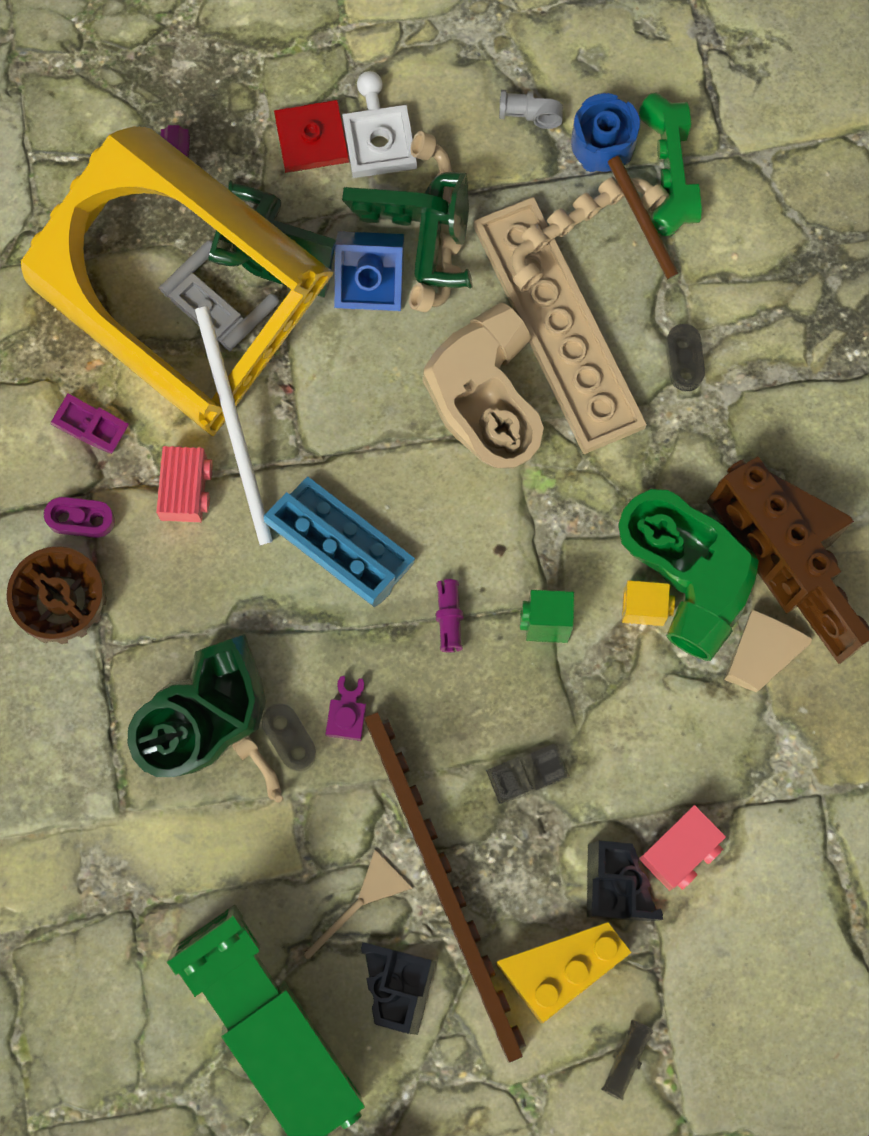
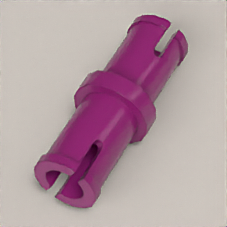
M444 579L445 585H443L441 580L436 583L439 610L435 613L436 621L440 625V651L453 653L455 652L454 647L456 651L463 649L460 621L463 620L464 616L463 611L459 608V581Z

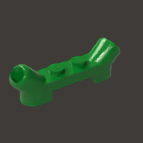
M655 92L649 94L640 105L639 118L660 134L661 139L657 141V155L659 160L663 159L664 169H661V185L664 189H667L669 196L653 212L651 219L659 234L662 236H673L682 224L700 223L702 213L699 184L686 185L681 141H687L692 125L688 102L671 103Z

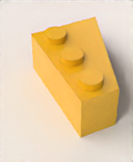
M609 922L499 960L495 964L538 1021L544 1023L632 952Z

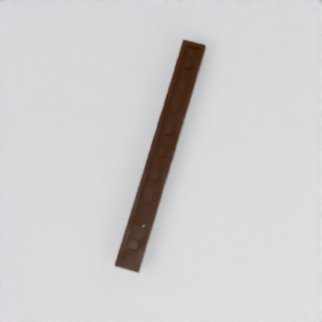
M378 712L364 717L368 731L506 1060L510 1063L522 1058L523 1055L520 1049L526 1047L525 1041L517 1025L510 1027L505 1013L511 1011L503 990L496 992L490 978L496 976V973L488 955L481 957L475 944L481 941L474 921L466 922L461 908L467 906L459 886L451 887L446 874L451 873L452 869L445 853L437 854L432 840L437 839L438 836L431 819L423 820L418 809L424 803L417 786L409 787L404 774L410 772L402 751L395 754L390 741L396 739L390 722L388 719L381 721Z

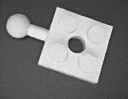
M373 71L362 73L357 80L358 91L365 96L368 110L342 114L353 178L417 169L416 158L411 155L413 138L407 105L380 109L378 94L382 90L383 83L381 77ZM377 136H383L389 142L383 147H376L371 143V140Z

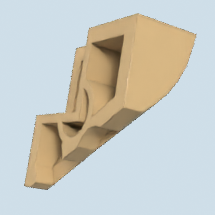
M752 610L748 616L739 644L735 648L724 680L758 692L797 655L810 645L812 638L778 620Z

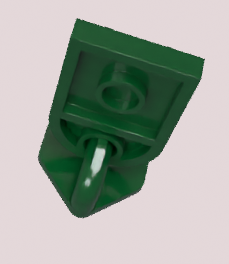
M441 173L430 183L425 193L352 187L343 188L342 201L353 213L360 217V221L379 223L380 219L392 220L393 224L409 226L412 221L420 222L414 270L418 283L449 288L468 287L471 289L473 287L469 269H465L464 272L460 273L436 271L441 224L449 225V234L456 244L463 245L465 242L469 216L467 173ZM444 187H454L451 203L443 199Z
M232 180L229 181L228 189L241 200L257 204L258 207L255 211L332 270L336 239L276 221L275 218L281 208V200L277 196L249 186L233 183ZM216 230L208 257L209 261L230 267L242 265L255 276L285 285L235 244H233L234 252H231L230 248L233 243ZM330 279L317 296L325 298L329 289Z

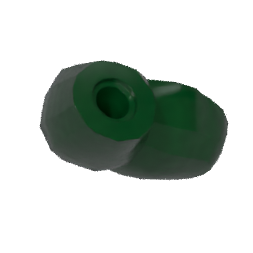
M245 634L195 651L190 678L170 682L133 715L128 727L127 744L132 759L144 772L155 777H177L196 773L216 763L231 745L243 740L259 729L266 699L262 678Z

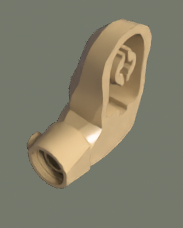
M502 302L470 320V324L454 332L433 353L424 368L423 383L445 427L457 440L487 465L493 468L514 469L529 461L539 449L544 427L539 413L516 392L511 381L499 369L501 365H507L530 341V334L523 320L513 308Z

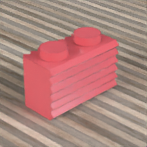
M162 447L156 511L160 521L202 523L203 513L209 512L210 495L209 492H205V482L212 478L213 465L212 459H207L204 448Z

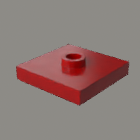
M338 100L274 110L285 173L349 163Z

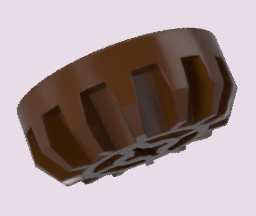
M47 547L28 555L14 569L7 586V605L15 622L28 635L43 643H48L49 641L67 644L69 639L77 636L80 638L86 636L87 629L93 623L98 624L100 621L102 606L106 605L107 601L104 593L105 583L95 565L82 553L67 547ZM62 578H69L75 582L69 586ZM80 586L85 594V603L82 611L76 605L77 596L75 594V591ZM50 588L55 593L58 592L60 595H63V599L68 605L66 606L62 601L54 599L48 589ZM38 595L41 602L47 608L42 615L38 610ZM52 614L56 616L68 615L73 619L61 624L47 621Z

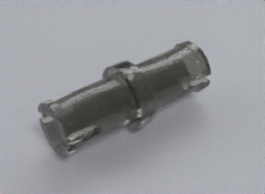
M631 1020L630 1027L620 1049L614 1051L612 1058L615 1061L601 1091L623 1101L624 1094L635 1070H640L642 1062L639 1060L650 1035L653 1033L651 1028Z

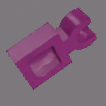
M340 676L337 687L341 700H330L325 735L327 737L361 741L366 704L357 703V699L364 693V680L359 678L357 688L354 691H348L344 687L345 676Z

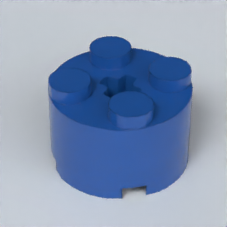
M611 93L593 95L587 98L576 112L572 129L571 147L575 157L586 171H612L607 162L616 156L621 158L624 165L631 161L640 129V118L636 108L628 101L625 103L617 99V95Z

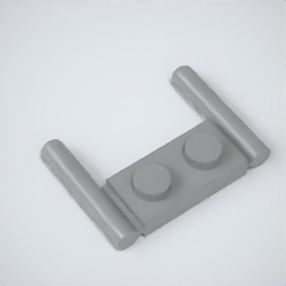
M208 240L159 287V290L197 324L198 320L195 309L208 306L218 342L225 349L231 351L279 304V299L275 294H269L245 318H242L240 313L193 274L209 257L213 241Z

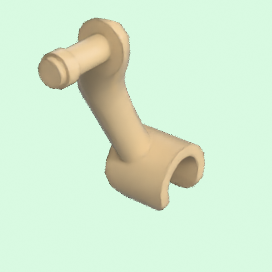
M247 736L233 744L232 747L243 761L250 756L264 775L268 797L277 803L281 802L283 796L281 795L277 775L260 754L258 747L251 738Z

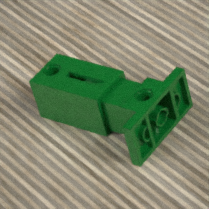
M235 904L174 946L167 964L175 976L179 973L194 997L203 992L224 1024L222 1025V1039L288 1136H328L329 1133L340 1125L343 1129H346L361 1118L362 1114L360 1111L365 1108L359 1090L286 982L284 981L278 986L257 956V953L260 952V944L243 920V915Z

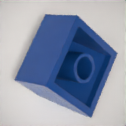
M338 231L335 245L334 308L401 311L404 234Z

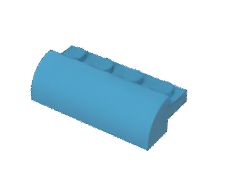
M308 476L291 494L286 492L264 515V523L373 607L381 604L390 595L393 586L412 567L415 558Z

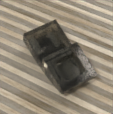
M557 744L549 745L524 757H516L486 770L499 804L523 797L570 778Z

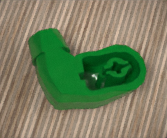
M650 489L635 496L623 509L618 523L621 544L634 558L659 572L671 586L685 593V601L679 603L666 634L668 640L682 651L696 658L711 661L733 632L732 627L745 609L755 584L759 560L749 548L717 520L688 505L680 496L669 490Z

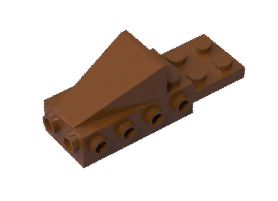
M758 456L747 463L744 459L736 462L726 471L728 474L719 481L718 486L707 500V503L721 523L757 556L759 560L757 573L786 614L798 607L836 662L841 664L869 642V626L867 622L855 613L848 603V597L844 590L833 582L842 571L838 567V561L834 554L826 550L854 522L848 514L769 472ZM772 555L780 559L777 564L771 560Z

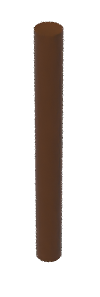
M616 156L610 159L607 163L667 280L675 277L679 272L621 158Z

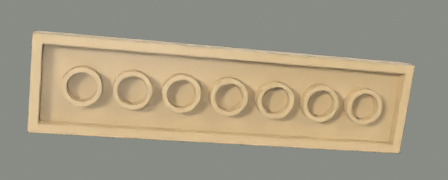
M532 197L474 220L473 227L513 310L523 320L529 331V343L583 454H586L642 431L646 428L647 424L555 239L549 241L539 252H532L525 258L526 265L534 263L543 274L541 279L524 292L514 283L513 278L516 273L512 267V255L514 250L524 242L521 238L522 234L534 224H537L541 230L548 227L535 198Z

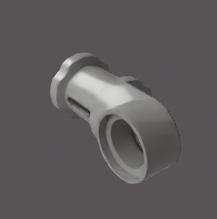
M501 90L499 119H505L506 116L525 117L526 121H534V124L540 128L553 129L562 124L563 105L554 99L533 98V91H528L527 94L507 93L506 90Z

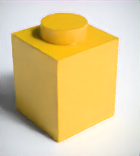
M627 580L623 591L622 623L664 626L668 616L674 615L675 595H669L670 584Z

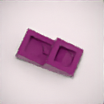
M67 393L50 423L67 434L110 454L115 450L129 425L100 407L96 409Z

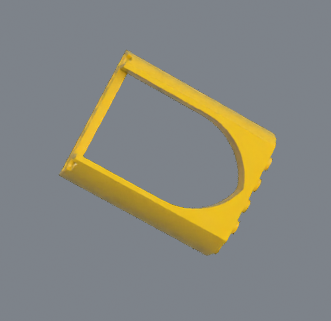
M140 126L125 128L110 134L102 146L95 149L91 154L88 166L81 175L72 181L69 193L62 203L54 207L50 214V220L43 230L33 237L30 244L31 247L21 260L22 274L26 283L36 293L214 437L225 422L218 392L211 399L121 326L102 306L91 286L84 261V235L109 200L120 196L141 193L157 194L178 200L291 289L228 376L236 406L334 272L154 130Z

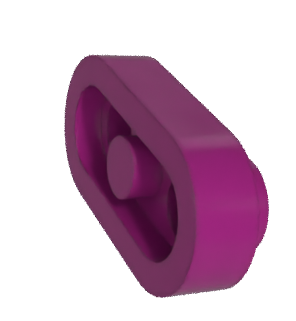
M58 497L51 500L44 509L46 524L52 531L58 534L100 538L109 534L115 524L112 510L101 501ZM61 514H69V518L67 521H58V518ZM96 517H103L102 524L99 526L92 525Z

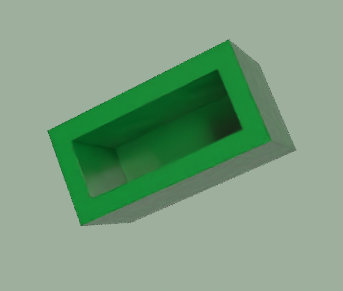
M531 590L529 600L522 601V609L520 611V630L526 631V641L568 643L574 622V592Z

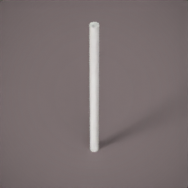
M208 306L195 309L256 534L260 545L273 542L269 526L264 523L265 510Z

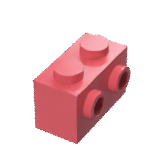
M694 805L639 860L669 891L677 885L683 890L698 875L693 869L702 860L709 864L724 850L719 844L726 836Z

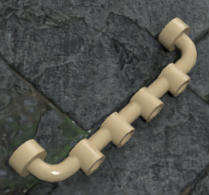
M419 131L412 140L411 155L424 161L433 157L438 163L439 173L437 176L441 173L452 172L450 158L447 152L436 144L435 136ZM444 187L443 199L451 203L454 187ZM441 224L436 271L460 273V267L451 265V255L455 256L459 252L461 245L456 244L449 234V225ZM417 283L411 290L409 305L413 310L428 312L431 307L443 305L448 300L451 288L438 287L435 293L432 286Z
M613 177L608 178L599 186L598 191L600 195L592 198L588 193H584L573 203L575 210L568 215L560 208L548 218L547 222L550 226L541 230L537 224H534L522 234L521 238L524 242L514 250L512 255V267L516 273L513 281L522 292L533 287L543 275L534 263L526 265L525 258L532 252H539L549 241L558 236L566 235L583 220L588 221L592 219L601 209L607 205L612 206L624 197L619 184ZM631 178L636 190L643 194L641 200L648 212L657 209L669 196V193L661 184L653 186L644 179Z

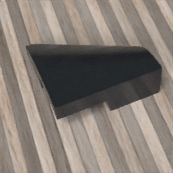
M602 840L588 844V918L637 921L663 920L661 908L656 909L648 891V887L651 885L646 874L639 868V857L633 844Z
M362 942L361 952L366 956L369 977L366 978L368 991L373 996L372 1013L374 1024L399 1032L418 1035L436 961Z

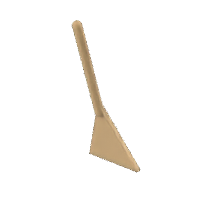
M374 850L358 900L304 953V957L306 959L311 958L361 906L413 888Z

